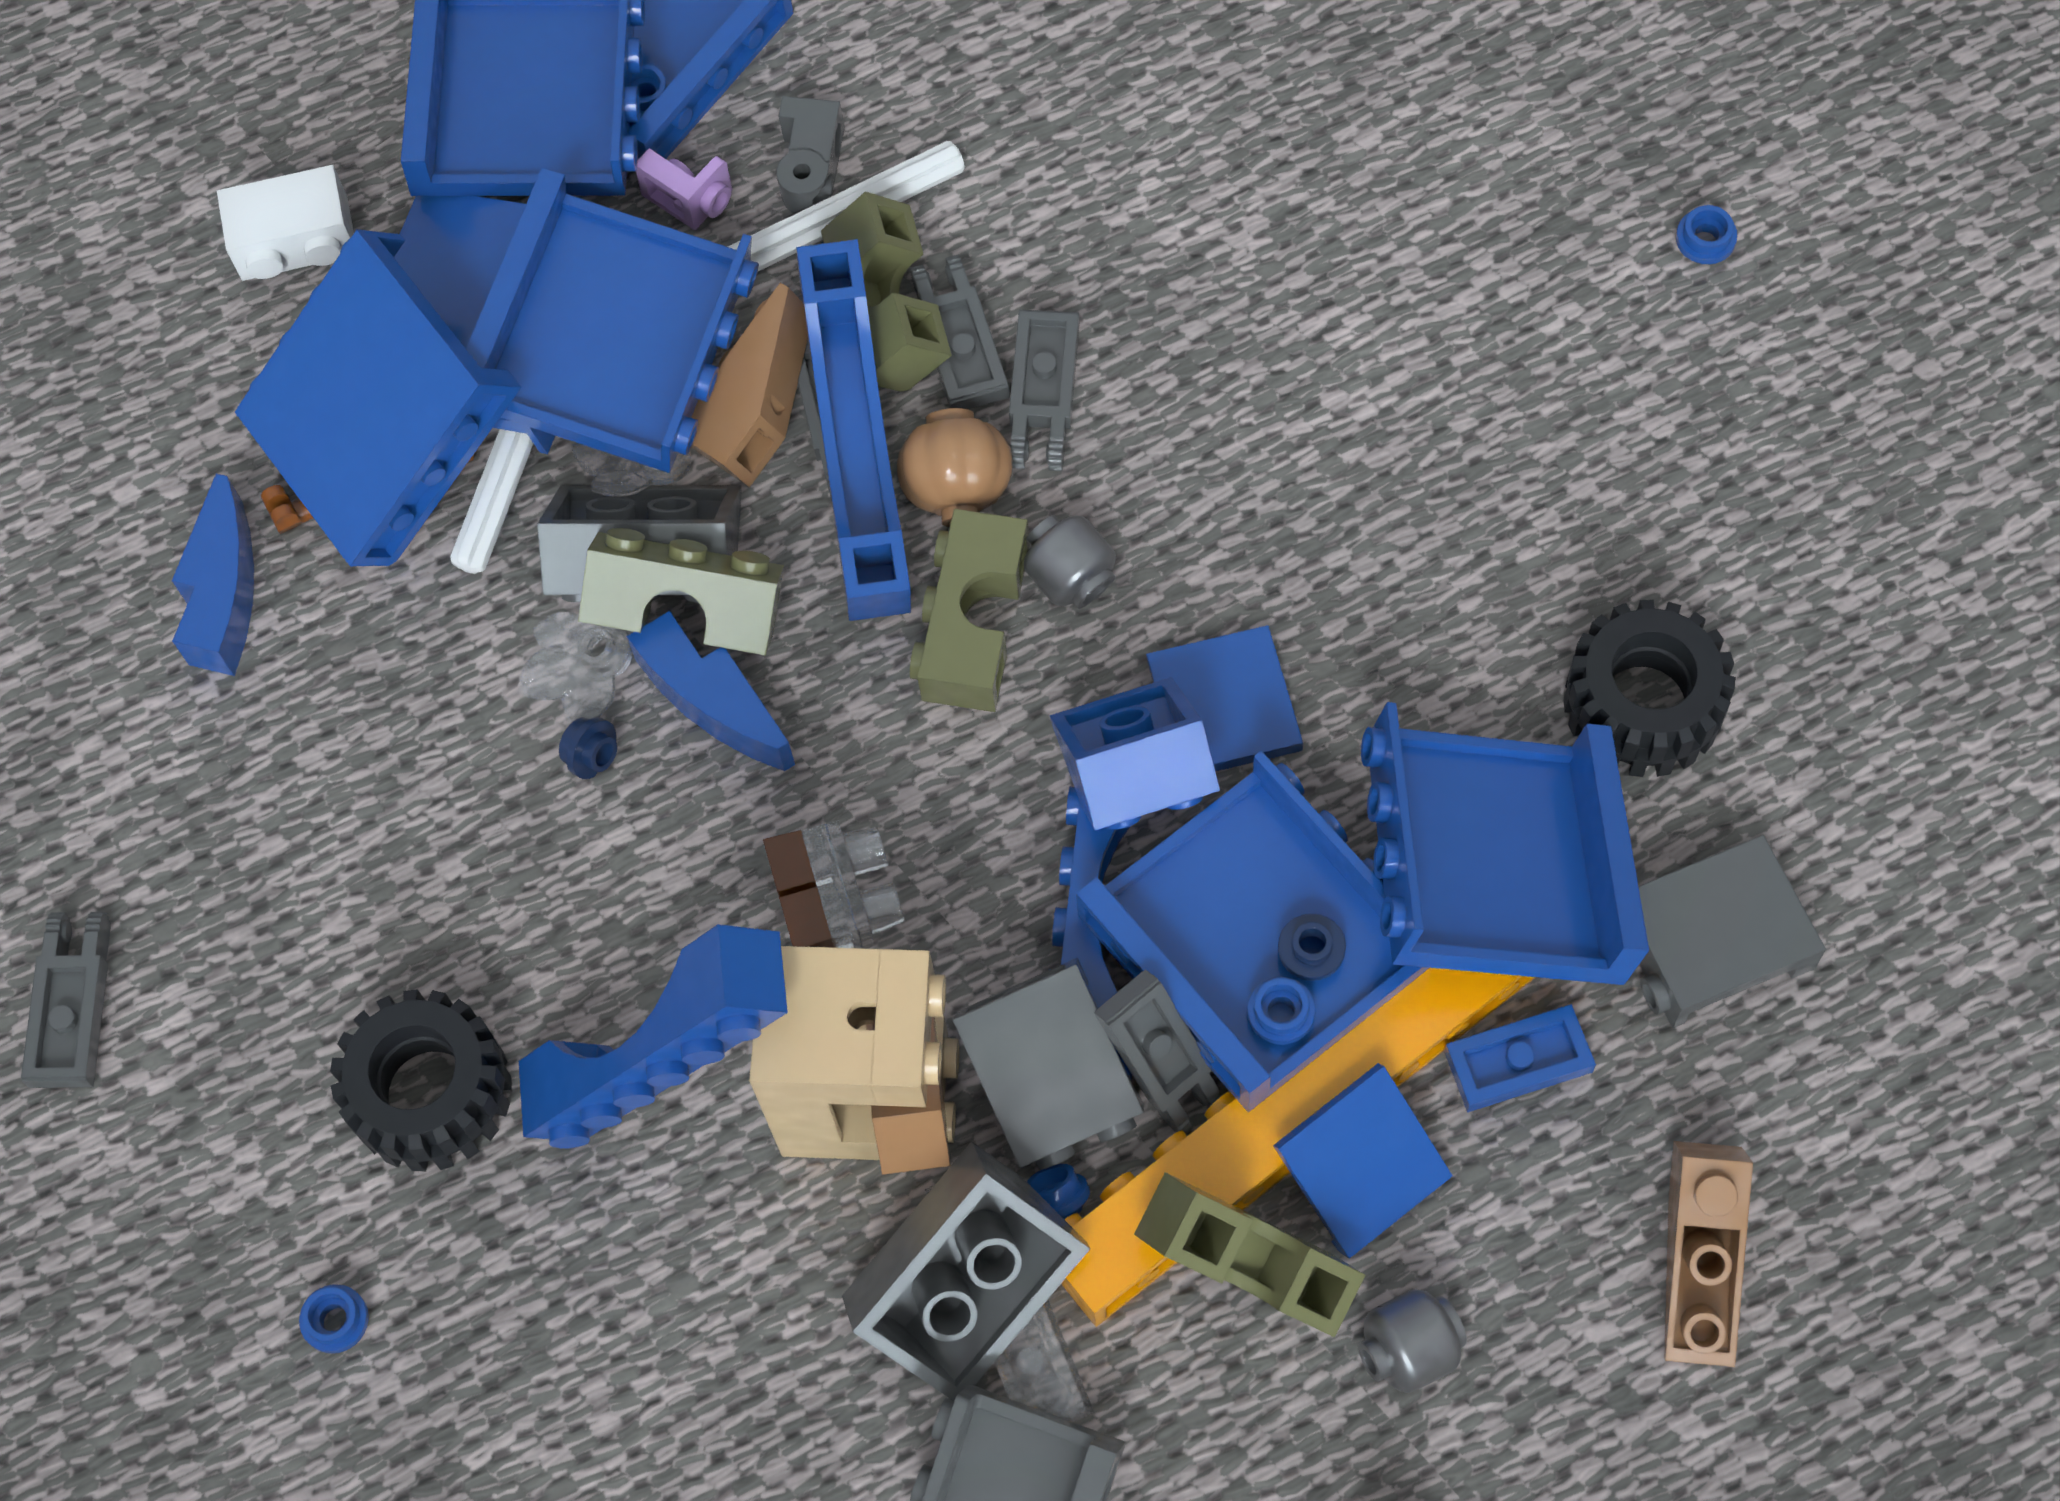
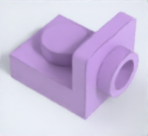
M650 148L638 159L636 175L641 195L693 230H696L708 216L715 218L720 215L729 203L732 186L727 162L718 156H715L696 177L679 160L670 159L668 161Z

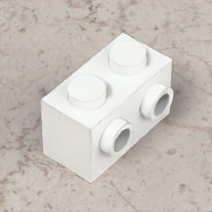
M334 165L217 190L226 251L242 281L253 278L268 279L284 271L311 265L325 266L333 264L340 255L344 243L354 234L348 198Z

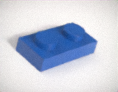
M1572 1004L1447 1043L1444 1050L1467 1113L1593 1073L1596 1066Z

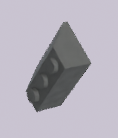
M560 485L537 523L543 595H561L565 601L580 602L587 550L598 532L607 533V530L611 528L636 530L644 534V540L669 544L670 541L676 539L693 540L706 545L708 552L732 556L733 552L738 551L741 485ZM675 590L661 592L652 598L653 601L658 599L660 595H684L686 600L698 602L691 595Z
M971 1141L845 1291L842 1298L852 1331L955 1401L957 1394L969 1384L974 1386L1087 1254L1090 1247L1021 1176Z

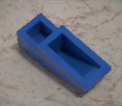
M216 474L172 579L173 584L187 603L172 642L188 665L235 676L246 643L253 606L254 559L251 532L243 502L228 476Z
M670 611L646 624L641 633L633 632L626 636L636 662L656 688L684 716L715 739L752 759L783 771L795 765L788 740L725 648L720 647L701 658Z

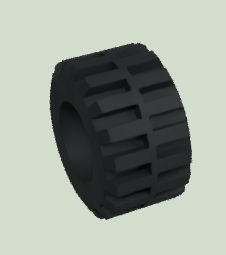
M1640 600L1637 610L1631 611L1627 603L1613 607L1610 620L1602 614L1591 623L1589 633H1583L1577 643L1565 685L1567 689L1563 699L1564 712H1571L1568 726L1573 736L1580 735L1586 724L1611 726L1617 763L1619 764L1621 761L1631 764L1630 776L1643 777L1647 766H1655L1656 775L1659 777L1670 775L1676 761L1679 762L1683 769L1694 764L1699 751L1706 754L1713 745L1735 690L1736 677L1730 676L1734 667L1731 652H1720L1724 638L1717 629L1708 633L1703 629L1706 621L1704 617L1694 611L1690 618L1679 614L1682 605L1668 602L1666 609L1663 610L1655 609L1654 600ZM1629 668H1653L1665 673L1675 681L1683 694L1684 700L1669 708H1645L1627 699L1619 691L1613 677Z
M416 989L403 991V1002L395 1003L390 995L376 1001L380 1010L371 1017L363 1010L353 1019L359 1027L355 1034L343 1032L337 1045L345 1053L344 1057L332 1058L330 1072L338 1080V1083L331 1085V1091L334 1101L341 1108L339 1111L340 1115L374 1155L378 1153L386 1163L399 1168L401 1162L404 1161L412 1171L426 1172L427 1161L433 1160L438 1168L443 1170L454 1166L451 1154L460 1150L467 1159H470L480 1152L473 1141L480 1134L491 1141L499 1131L492 1120L494 1115L498 1114L506 1117L510 1102L503 1094V1090H512V1078L504 1066L508 1061L502 1048L480 1016L477 1017L469 1005L460 999L453 1004L446 993L432 990L427 1001L419 990ZM427 1052H442L455 1057V1070L451 1083L438 1099L416 1109H400L390 1106L389 1088L392 1079L405 1062Z

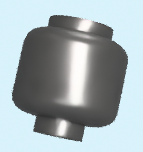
M1051 515L1039 523L1026 538L1032 547L1024 558V569L1055 605L1068 606L1074 603L1078 609H1081L1099 597L1116 578L1115 574L1111 571L1116 561L1114 549L1094 526L1082 516L1074 515L1059 521L1055 515Z
M1415 1289L1372 1309L1367 1314L1364 1320L1365 1341L1359 1343L1358 1351L1364 1367L1375 1381L1379 1382L1385 1379L1396 1390L1411 1393L1452 1373L1460 1363L1461 1348L1466 1345L1467 1337L1458 1313L1445 1297L1438 1296L1434 1298L1427 1291Z

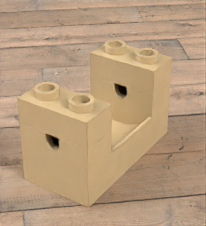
M781 946L788 1013L761 1029V1035L753 1039L749 1079L782 1157L879 1160L871 1105L926 1107L928 1084L939 1085L942 1076L945 1099L946 1078H958L959 1039L948 1038L944 1017L945 975H936L934 973L930 951ZM932 1017H935L938 1042H930ZM866 1024H875V1030H866ZM944 1102L948 1143H954L956 1106L955 1102Z

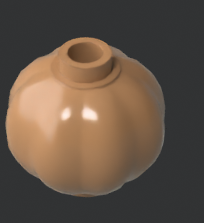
M962 408L943 409L928 414L925 417L926 424L917 426L910 433L900 450L897 460L898 480L906 498L917 508L941 516L942 525L950 527L954 509L980 512L996 503L1008 487L1012 476V453L1005 437L990 423L974 418L973 411Z

